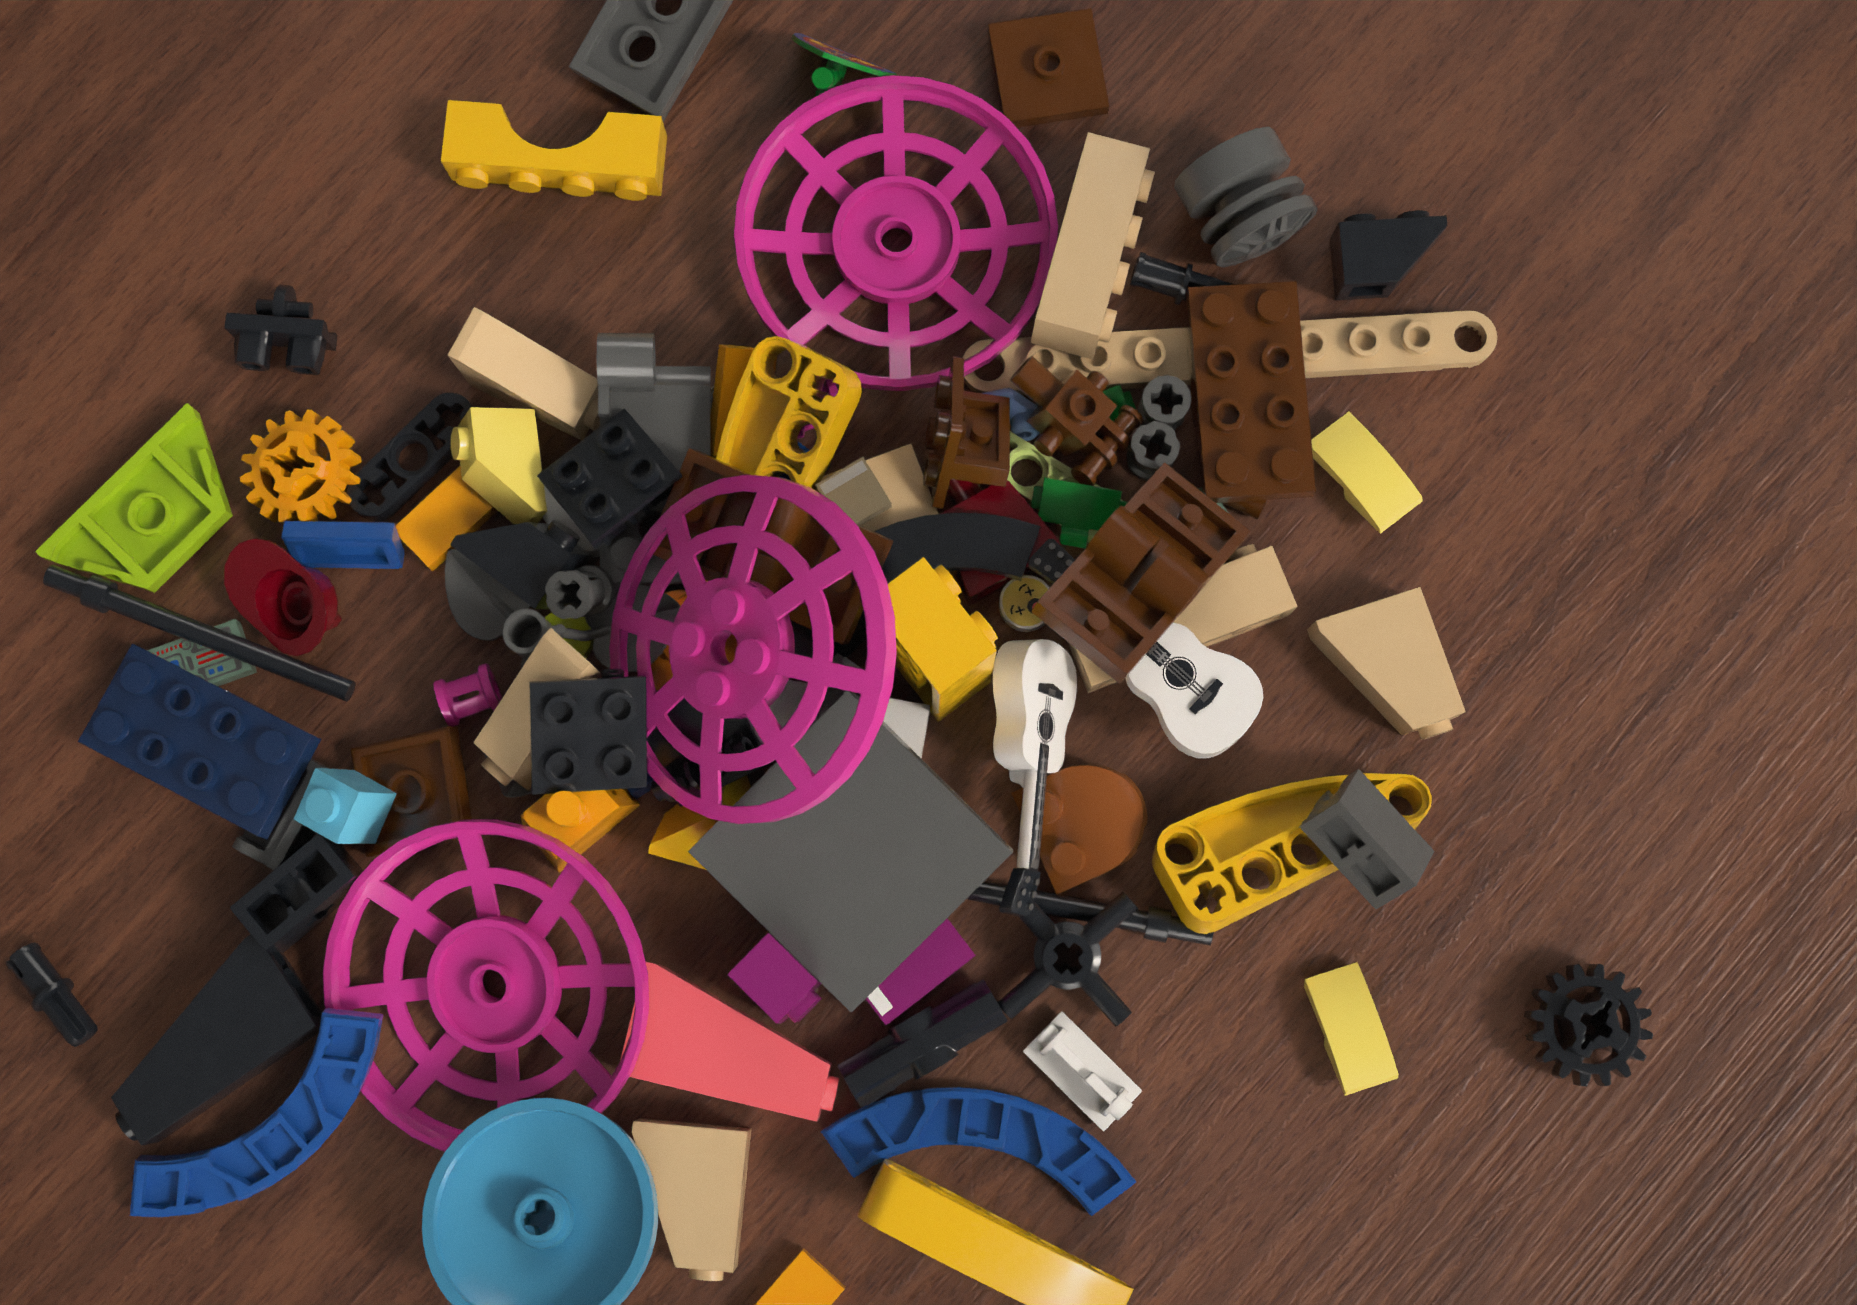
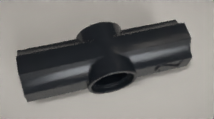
M983 979L951 996L949 1000L934 1009L929 1006L887 1031L888 1036L837 1066L860 1107H863L893 1091L895 1087L912 1077L914 1080H917L959 1055L957 1053L958 1050L1006 1023L1007 1019Z

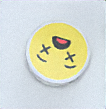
M1023 575L1021 581L1016 579L1010 580L1004 586L999 600V611L1005 623L1021 632L1035 631L1044 626L1045 623L1031 611L1037 601L1050 587L1042 579L1031 575Z

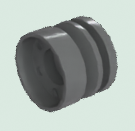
M1270 127L1255 128L1217 145L1196 159L1175 180L1174 188L1189 216L1196 220L1212 217L1202 228L1200 236L1204 243L1215 244L1211 249V256L1216 266L1222 268L1229 267L1268 253L1306 226L1316 215L1318 208L1312 197L1306 194L1301 195L1305 184L1300 177L1290 176L1278 179L1289 167L1291 159L1275 130Z

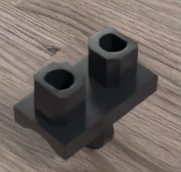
M278 285L274 292L273 300L257 299L256 313L258 315L226 313L225 329L235 338V363L242 369L253 371L269 370L272 346L288 347L285 367L290 372L319 375L325 357V350L336 351L338 335L328 332L327 324L324 320L311 319L313 316V304L311 302H298L293 286Z

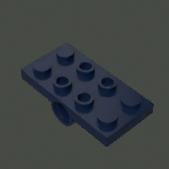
M132 644L78 740L79 743L265 839L269 838L321 741L320 738L259 708L255 704L135 644Z

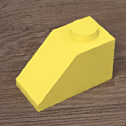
M470 407L458 427L453 428L451 434V453L454 460H460L462 480L513 524L524 522L538 523L547 512L544 484L537 477L542 472L535 409Z

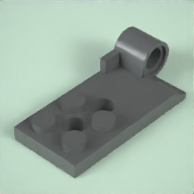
M607 0L570 63L569 68L574 73L648 115L661 116L664 122L733 0H682L679 10L669 16L660 15L656 12V0ZM642 36L653 38L656 48L654 54L648 60L636 62L630 59L629 48L635 39Z
M598 333L596 359L600 427L625 408L678 471L689 448L697 449L711 456V367L656 366L654 333ZM668 497L655 507L648 503L647 506L652 512L649 515H661ZM642 509L634 514L639 523L633 526L629 520H626L624 523L628 528L612 539V544L608 547L605 543L600 545V567L608 572L614 584H621L632 556L643 540L640 535V526L642 521L648 516ZM652 555L639 584L652 585L653 580L666 561ZM679 572L675 574L669 585H683Z

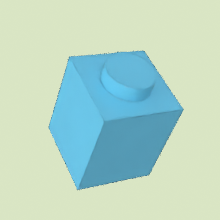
M315 768L294 820L336 844H375L397 793L355 770Z

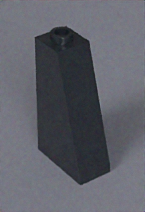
M251 934L244 938L113 1094L111 1099L119 1110L115 1114L116 1121L129 1139L133 1141L138 1140L141 1146L161 1142L319 1033L322 1012L284 953L264 951Z

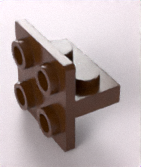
M959 357L952 358L948 376L939 375L934 408H938L940 411L937 412L936 417H929L925 435V449L934 451L927 454L923 485L932 487V507L941 509L944 507L950 479L1005 487L1010 471V398L963 391L964 358Z

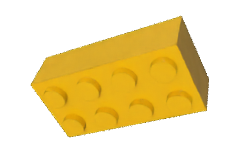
M923 557L888 583L895 615L897 647L895 667L921 701L926 705H930L931 714L939 722L990 683L997 652L994 641L998 637L980 612L976 610L969 616L962 607L958 597L962 591L947 569L941 564L933 569Z

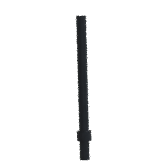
M55 565L49 566L44 574V585L80 598L82 606L100 613H106L111 610L346 702L350 700L355 690L356 682L120 591L115 582L92 575L90 578H86Z
M985 880L967 899L1000 906L1007 884ZM1036 890L1037 894L1034 898V901L1047 915L1089 922L1108 905V903ZM1149 906L1148 911L1137 909L1116 927L1144 933L1143 939L1166 943L1167 938H1173L1211 946L1214 932L1208 934L1196 933L1187 928L1179 917L1171 916L1172 910Z

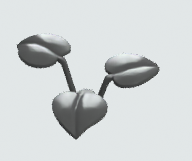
M450 549L448 551L445 564V587L448 603L456 622L467 634L484 641H494L503 636L506 645L522 658V668L543 635L552 628L562 638L579 641L594 640L593 651L595 657L602 665L610 669L609 646L612 616L620 584H614V599L604 612L584 615L587 624L591 628L590 630L582 631L566 628L562 624L553 626L540 613L529 609L531 607L529 604L458 550ZM638 585L632 609L642 612L650 586ZM664 593L657 607L655 617L674 622L681 606L672 597ZM629 632L627 664L628 673L637 671V635ZM651 640V664L663 653L667 646L666 644ZM514 780L507 786L498 781L502 794L508 798L522 797L532 793V788L528 791Z

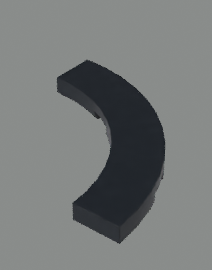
M946 513L926 515L896 522L874 532L894 541L882 567L887 584L923 557L933 569L941 564L950 571H979L1021 581L1041 526L1014 518L984 513ZM791 620L795 640V654L812 657V630Z

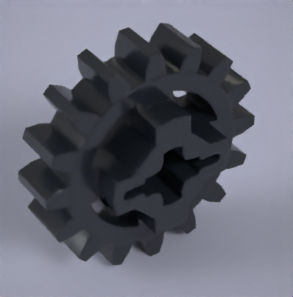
M1580 964L1566 966L1567 979L1559 973H1549L1546 975L1551 990L1534 989L1531 993L1535 1000L1541 1003L1539 1010H1528L1524 1014V1017L1537 1022V1030H1533L1525 1035L1527 1041L1541 1042L1543 1046L1535 1056L1537 1062L1546 1063L1554 1060L1552 1076L1564 1079L1572 1071L1573 1085L1587 1087L1592 1074L1598 1086L1611 1085L1610 1071L1619 1077L1628 1078L1632 1074L1626 1061L1628 1059L1644 1061L1646 1058L1644 1052L1637 1047L1638 1041L1653 1039L1652 1032L1640 1028V1020L1651 1016V1009L1636 1008L1634 1001L1642 994L1639 987H1631L1623 990L1621 987L1624 983L1625 974L1621 971L1612 972L1604 979L1605 972L1602 964H1590L1586 971V976ZM1588 986L1594 988L1592 992L1587 993L1583 1001L1577 1002L1566 997L1568 993L1580 987ZM1618 1009L1622 1017L1623 1029L1620 1028L1616 1012ZM1582 1015H1592L1590 1023L1597 1028L1594 1035L1585 1034L1587 1027L1580 1022ZM1554 1019L1557 1021L1561 1036L1559 1042L1554 1032ZM1600 1048L1611 1053L1608 1057L1598 1062H1582L1584 1058H1589L1595 1049Z

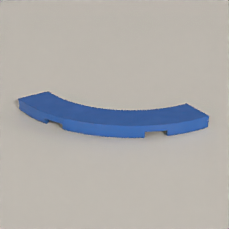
M326 1008L322 1012L319 1034L313 1054L296 1088L275 1112L250 1131L229 1142L197 1152L166 1156L140 1155L134 1164L130 1216L169 1217L204 1212L208 1208L247 1199L274 1185L296 1170L322 1146L343 1121L357 1099L370 1072L377 1050L383 1014Z
M941 1087L899 1093L874 1101L848 1113L821 1130V1133L853 1178L885 1159L905 1152L935 1145H963L1004 1152L1036 1166L1061 1183L1077 1198L1091 1216L1136 1183L1135 1179L1109 1150L1071 1120L1045 1106L1021 1097L988 1089Z

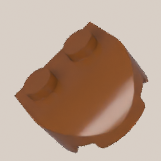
M1087 763L1067 767L1047 776L1040 858L1056 894L1065 892L1124 865L1137 853V847L1142 839L1144 827L1148 823V815L1143 795L1137 785L1126 774L1119 773L1107 766L1099 765V763ZM1023 788L1012 792L1020 814L1022 810Z

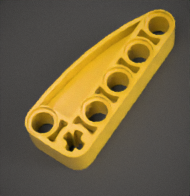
M778 336L765 338L753 350L740 380L722 432L716 459L751 475L780 477L786 473L791 481L816 490L815 484L819 483L825 475L860 401L862 393L861 381L850 368L802 344ZM788 350L792 356L791 369L784 377L777 378L773 367L775 358L782 351ZM826 379L839 384V390L835 397L822 391ZM812 424L817 434L816 443L811 450L804 453L798 446L797 437L802 427Z
M1364 773L1388 801L1389 797L1401 796L1409 801L1413 808V815L1402 816L1416 829L1431 807L1432 796L1429 787L1414 775ZM1348 775L1328 776L1293 782L1250 793L1207 808L1164 829L1157 840L1152 854V866L1180 920L1186 927L1196 933L1208 934L1216 932L1339 870L1299 826L1307 819L1321 796L1328 790L1334 795ZM1172 844H1182L1192 852L1193 861L1186 865L1175 864L1166 856L1165 848ZM1296 844L1308 845L1316 852L1317 863L1305 865L1298 862L1292 854L1291 846ZM1248 868H1257L1263 871L1268 878L1269 887L1262 890L1249 887L1243 880L1242 871ZM1203 893L1205 900L1214 897L1218 902L1212 914L1209 913L1207 906L1202 910L1195 906L1199 894Z
M889 1159L884 1160L857 1215L861 1220L881 1232L1026 1305H1127L1134 1290L1125 1282Z

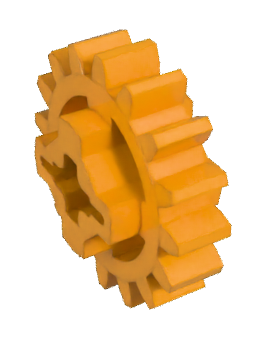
M307 409L303 418L291 410L286 411L284 417L285 424L281 426L271 419L267 420L266 427L269 434L265 438L253 434L250 440L258 448L255 454H244L241 458L242 461L252 467L251 472L240 476V482L253 489L246 496L248 502L261 508V515L274 523L278 521L283 525L284 521H318L317 515L320 513L331 520L335 519L337 516L333 505L337 501L350 504L352 499L344 492L346 486L360 484L361 480L350 471V467L362 462L361 456L350 449L356 442L354 438L344 430H341L342 426L329 416L323 419L316 412ZM323 442H325V444L327 445L328 449L323 446ZM328 450L330 453L331 461H327L326 459ZM272 477L275 479L274 487L272 484Z

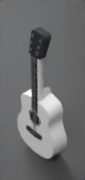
M1048 539L1028 560V567L1054 584L1075 559L1054 539ZM1173 623L1126 677L1130 690L1149 703L1154 709L1162 729L1170 742L1179 751L1195 758L1217 756L1235 744L1257 717L1263 701V689L1260 680L1248 665L1233 656L1207 648L1201 644L1193 632L1177 623Z
M1051 640L1008 641L998 650L993 666V694L997 716L993 752L997 762L1009 770L1010 780L1020 784L1023 788L1017 868L1012 870L999 906L1000 912L1014 916H1028L1033 909V902L1037 894L1036 890L1040 883L1039 878L1041 872H1038L1047 773L1058 772L1063 766L1065 734L1074 709L1077 693V676L1073 660L1062 646Z

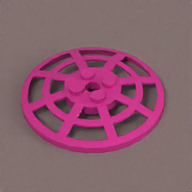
M895 75L859 79L831 88L803 103L781 121L760 146L745 174L737 200L734 228L737 264L748 298L761 321L773 336L786 338L805 346L826 326H829L837 333L856 342L879 348H889V376H874L854 371L861 381V387L889 391H907L935 387L939 375L948 376L950 367L929 374L911 376L910 348L942 340L959 331L969 322L987 334L993 341L980 352L964 360V376L990 363L1009 347L1033 319L1039 307L1058 236L1055 199L1045 168L1027 138L1005 115L982 98L954 85L924 77ZM903 100L922 101L948 108L975 121L985 131L966 154L936 138L916 133H905ZM882 101L883 133L872 134L850 141L832 151L825 158L802 136L811 126L838 111L867 102ZM1002 145L1015 158L1029 182L1038 209L1039 221L1007 226L1006 214L1000 197L988 176L981 170ZM786 150L808 175L802 181L791 202L785 231L753 229L754 213L761 189L774 164ZM905 151L931 156L948 164L953 169L934 187L923 180L905 176ZM876 152H884V176L870 180L857 189H854L837 172L841 167L860 157ZM969 183L976 190L985 206L991 227L960 230L959 221L951 202ZM822 187L841 206L834 221L832 233L802 232L807 209L816 192ZM899 228L908 232L912 238L910 246L901 252H892L886 249L881 239L888 230ZM1040 244L1039 263L1032 287L1020 311L1009 324L989 309L986 304L992 298L1001 281L1007 260L1008 248ZM992 250L987 273L974 295L970 294L950 277L957 265L960 252ZM753 251L786 254L787 265L793 283L804 303L811 309L790 329H787L778 319L763 293L755 269ZM802 255H834L838 269L845 280L828 296L822 299L808 277ZM936 293L957 311L953 316L934 326L910 332V303L918 302ZM860 295L875 302L888 304V332L861 327L845 319L840 314Z
M741 475L718 479L693 490L673 504L649 529L634 552L620 584L612 616L609 646L610 669L624 670V677H628V632L637 635L638 676H646L647 737L657 726L660 733L674 749L690 761L700 765L701 798L694 796L677 783L659 762L647 742L648 774L663 791L684 807L710 819L735 824L777 822L802 814L830 797L851 777L867 755L883 723L893 688L897 653L895 615L888 584L874 550L857 524L835 502L811 487L785 478ZM740 491L756 492L744 526L733 525L714 528L691 539L685 514L705 500L717 495ZM778 498L793 503L813 516L833 537L841 551L811 568L808 562L792 545L775 534L765 531ZM668 533L673 555L665 562L653 580L644 601L642 612L634 610L632 607L637 588L648 562ZM737 543L728 578H717L706 582L696 556L717 545ZM759 549L777 559L794 579L775 594L766 586L750 580ZM679 572L688 597L681 605L674 622L655 617L665 589L675 574ZM850 573H853L859 587L866 620L867 657L865 669L833 662V624L823 590ZM804 602L807 605L812 626V657L795 654L794 632L788 615ZM731 634L735 636L738 644L735 651V659L732 663L727 660L725 655V643ZM651 640L669 645L670 664L673 677L658 692L654 685L651 670ZM789 677L808 682L797 710L782 728L769 707L780 696ZM828 687L860 693L855 715L842 742L827 763L814 774L794 745L804 736L814 722L825 699ZM684 698L692 707L703 713L700 746L683 735L667 715ZM748 718L763 744L742 753H722L724 719ZM775 760L796 788L782 798L760 805L736 807L722 805L721 771L752 770Z
M464 819L435 825L398 841L376 857L353 882L337 910L327 939L323 967L325 1009L333 1008L354 1011L353 1009L387 1005L388 1014L398 1038L409 1055L419 1064L399 1089L396 1090L384 1077L373 1060L370 1072L361 1089L362 1094L386 1119L408 1135L441 1151H446L464 1130L456 1129L438 1121L414 1106L435 1080L463 1095L497 1101V1108L549 1090L576 1070L597 1094L586 1107L602 1113L616 1099L634 1070L644 1043L649 1014L648 971L641 940L628 910L610 883L593 865L560 840L534 828L497 819ZM481 835H500L527 841L554 853L567 862L553 886L522 871L503 867H490ZM458 838L466 870L457 871L435 881L421 891L414 899H411L384 881L396 867L417 852L441 841ZM585 879L597 890L615 917L627 945L631 963H603L600 948L591 928L579 910L571 903V900ZM494 884L522 889L543 901L528 923L513 917L500 915ZM471 886L477 918L453 929L429 911L436 902L449 893ZM370 900L399 918L393 928L386 948L383 982L350 986L349 968L353 940L362 914ZM560 917L568 923L576 935L587 964L559 965L553 949L545 938ZM415 929L437 945L431 957L427 977L403 979L405 952ZM486 970L497 971L504 978L506 991L502 998L493 997L486 991L483 984ZM590 987L587 1017L582 1031L577 1038L555 1015L560 1005L562 989ZM607 987H635V1010L631 1034L622 1059L611 1076L590 1052V1049L597 1039L604 1019ZM429 1000L435 1017L446 1031L432 1049L426 1044L416 1029L406 1002ZM541 1034L563 1058L547 1071L529 1079L520 1080L518 1048ZM463 1046L480 1052L495 1053L497 1082L472 1077L456 1070L449 1064Z

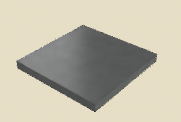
M846 691L794 745L814 774L827 763L847 732L859 701V697L854 692ZM883 721L867 755L851 777L826 800L802 814L777 822L735 824L718 821L688 852L852 1013L1013 853V849ZM776 762L732 807L760 805L782 798L796 788Z

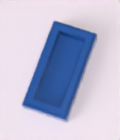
M284 521L281 538L288 553L302 566L310 568H403L405 551L395 523Z

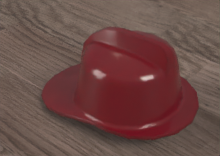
M253 538L239 543L229 553L224 566V585L230 601L239 613L282 653L300 656L311 652L321 642L324 633L337 627L342 621L338 613L336 589L331 580L318 569L302 566L285 549L270 540Z

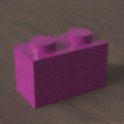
M767 933L727 974L776 1024L784 1023L788 1018L794 1023H799L822 999L815 992L821 983L771 933Z

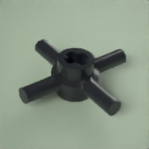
M1122 892L1085 925L1071 921L1054 924L1034 901L1031 913L1028 916L1018 917L1038 938L1034 948L1036 968L997 1002L1000 1008L1010 1019H1013L1050 985L1065 990L1081 987L1115 1027L1118 1026L1132 1011L1098 974L1101 963L1099 942L1135 912L1138 907ZM1064 942L1070 948L1073 943H1076L1081 947L1077 952L1079 964L1073 968H1070L1067 962L1062 967L1056 965L1055 962L1058 959V954L1055 947Z

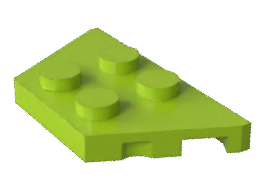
M186 403L35 552L50 562L155 593L233 516L200 413L190 404Z

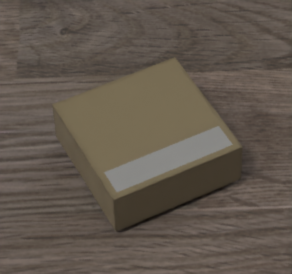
M864 457L815 484L820 494L835 502L859 525L868 522L892 507L891 501Z

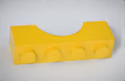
M448 100L441 163L451 180L467 188L483 189L488 186V183L507 184L516 191L526 193L539 192L541 187L560 188L566 194L579 197H588L593 195L594 191L613 192L617 197L625 200L640 201L646 199L647 195L661 196L667 133L661 116L608 112L598 129L586 140L567 148L547 149L530 144L519 137L513 131L501 104Z

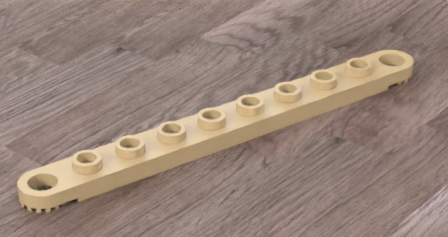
M1476 311L1300 321L1305 378L1442 370L1443 368H1471L1484 362L1494 351L1497 343V331L1494 324L1487 316ZM1465 326L1467 328L1473 327L1474 331L1478 330V335L1482 337L1481 349L1475 352H1467L1459 348L1454 338L1455 331L1459 327L1463 328ZM1189 327L1112 332L1109 343L1098 340L1093 359L1032 344V337H1020L996 357V359L1001 360L1004 369L998 379L984 381L978 378L974 371L964 376V383L972 392L984 393L1011 388L1021 395H1026L1010 379L1017 369L1030 356H1033L1059 380L1075 370H1079L1085 377L1091 371H1097L1108 380L1109 385L1106 389L1119 384L1122 389L1145 388L1151 380L1164 375L1177 377L1186 385H1190L1192 362ZM993 339L981 340L971 345L963 356L964 360L983 350Z

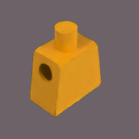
M627 788L580 792L559 791L543 795L523 812L521 820L522 825L529 826L560 840L581 855L638 808L640 803L630 794ZM537 846L558 872L564 869L567 862L554 853Z

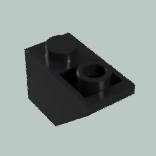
M1414 210L1404 212L1395 219L1376 220V216L1373 214H1356L1345 218L1344 222H1339L1330 238L1335 301L1388 298L1438 241L1448 226L1447 215L1429 216L1427 211Z

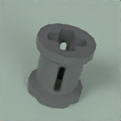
M1158 376L1151 380L1145 387L1138 406V412L1144 418L1142 425L1158 421L1166 423L1175 431L1176 428L1183 424L1185 415L1189 411L1191 404L1190 390L1182 380L1174 376ZM1159 397L1167 398V405L1172 408L1169 415L1161 414V407L1156 404Z
M1158 421L1138 427L1132 436L1131 444L1126 454L1127 466L1133 475L1141 480L1148 481L1164 462L1171 468L1173 467L1180 448V443L1176 438L1174 429L1166 423ZM1151 443L1161 446L1159 454L1154 461L1144 457L1146 449Z
M586 565L571 571L563 570L556 572L549 578L545 586L546 603L551 612L561 619H576L583 617L585 614L593 615L604 612L614 599L615 587L613 579L606 570L595 565Z

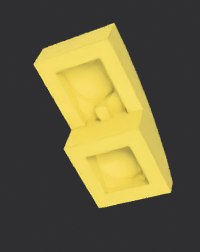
M1349 411L1311 440L1313 459L1344 488L1345 499L1380 534L1422 502L1421 494L1396 461Z
M1358 962L1305 979V991L1324 1034V1047L1344 1095L1346 1096L1397 1079L1399 1074Z

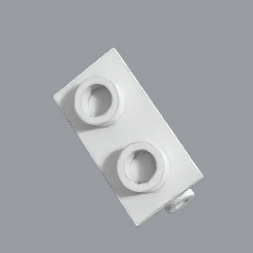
M1062 1011L1023 1050L1103 1132L1115 1119L1118 1121L1127 1113L1133 1105L1131 1102L1142 1092Z

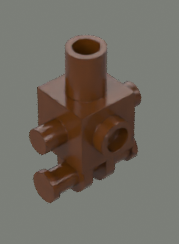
M1030 356L1010 379L1038 405L1026 420L1041 434L1034 442L1035 448L1048 457H1051L1057 449L1065 457L1077 450H1080L1085 455L1081 463L1075 465L1071 470L1072 476L1080 484L1094 486L1097 482V476L1103 469H1112L1118 460L1115 452L1124 453L1131 444L1129 436L1135 428L1140 427L1144 423L1142 415L1129 405H1123L1119 409V415L1114 421L1109 418L1117 405L1103 393L1109 382L1104 375L1097 371H1091L1085 377L1079 370H1075L1059 380L1036 358Z

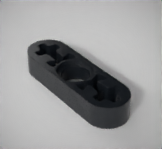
M444 393L435 397L355 474L361 480L360 484L348 485L347 494L352 499L351 507L363 518L374 522L384 521L395 515L453 458L451 453L453 427L447 426L437 435L444 444L439 450L421 432L428 427L436 435L445 425V421L441 416L448 409L455 414L463 409L459 415L462 421L469 408L473 407L471 403L457 393ZM410 444L424 445L428 451L425 465L416 471L402 469L399 463L401 451ZM389 465L391 470L405 483L399 487L391 480L381 491L383 497L386 498L381 505L377 506L375 503L369 502L364 506L368 497L363 491L370 484L375 488L382 487L390 479L382 471Z

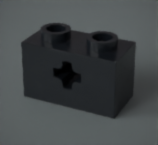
M317 834L234 903L230 909L264 951L284 953L341 905L353 882L360 876L363 869L342 844H336Z

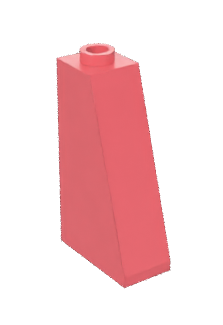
M646 962L649 981V1014L644 1043L630 1077L816 1122L820 1118L822 1109L832 1111L840 1078L830 1076L831 1062L661 964ZM634 1003V1007H633V1011H632V1015H631V1019H630V1023H629V1027H628V1031H627V1035H626V1039H625V1043H624V1047H623L621 1059H622L623 1053H624V1051H625L627 1042H628L629 1037H630V1034H631L632 1023H633V1016H634V1010H635V1003Z

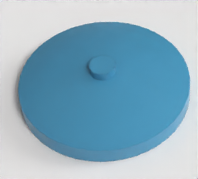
M533 1098L506 1104L488 1112L469 1125L451 1143L438 1162L427 1188L422 1212V1237L426 1259L439 1289L452 1305H621L636 1287L646 1270L653 1252L658 1228V1200L654 1179L647 1161L633 1139L619 1125L598 1111L579 1103L554 1098Z

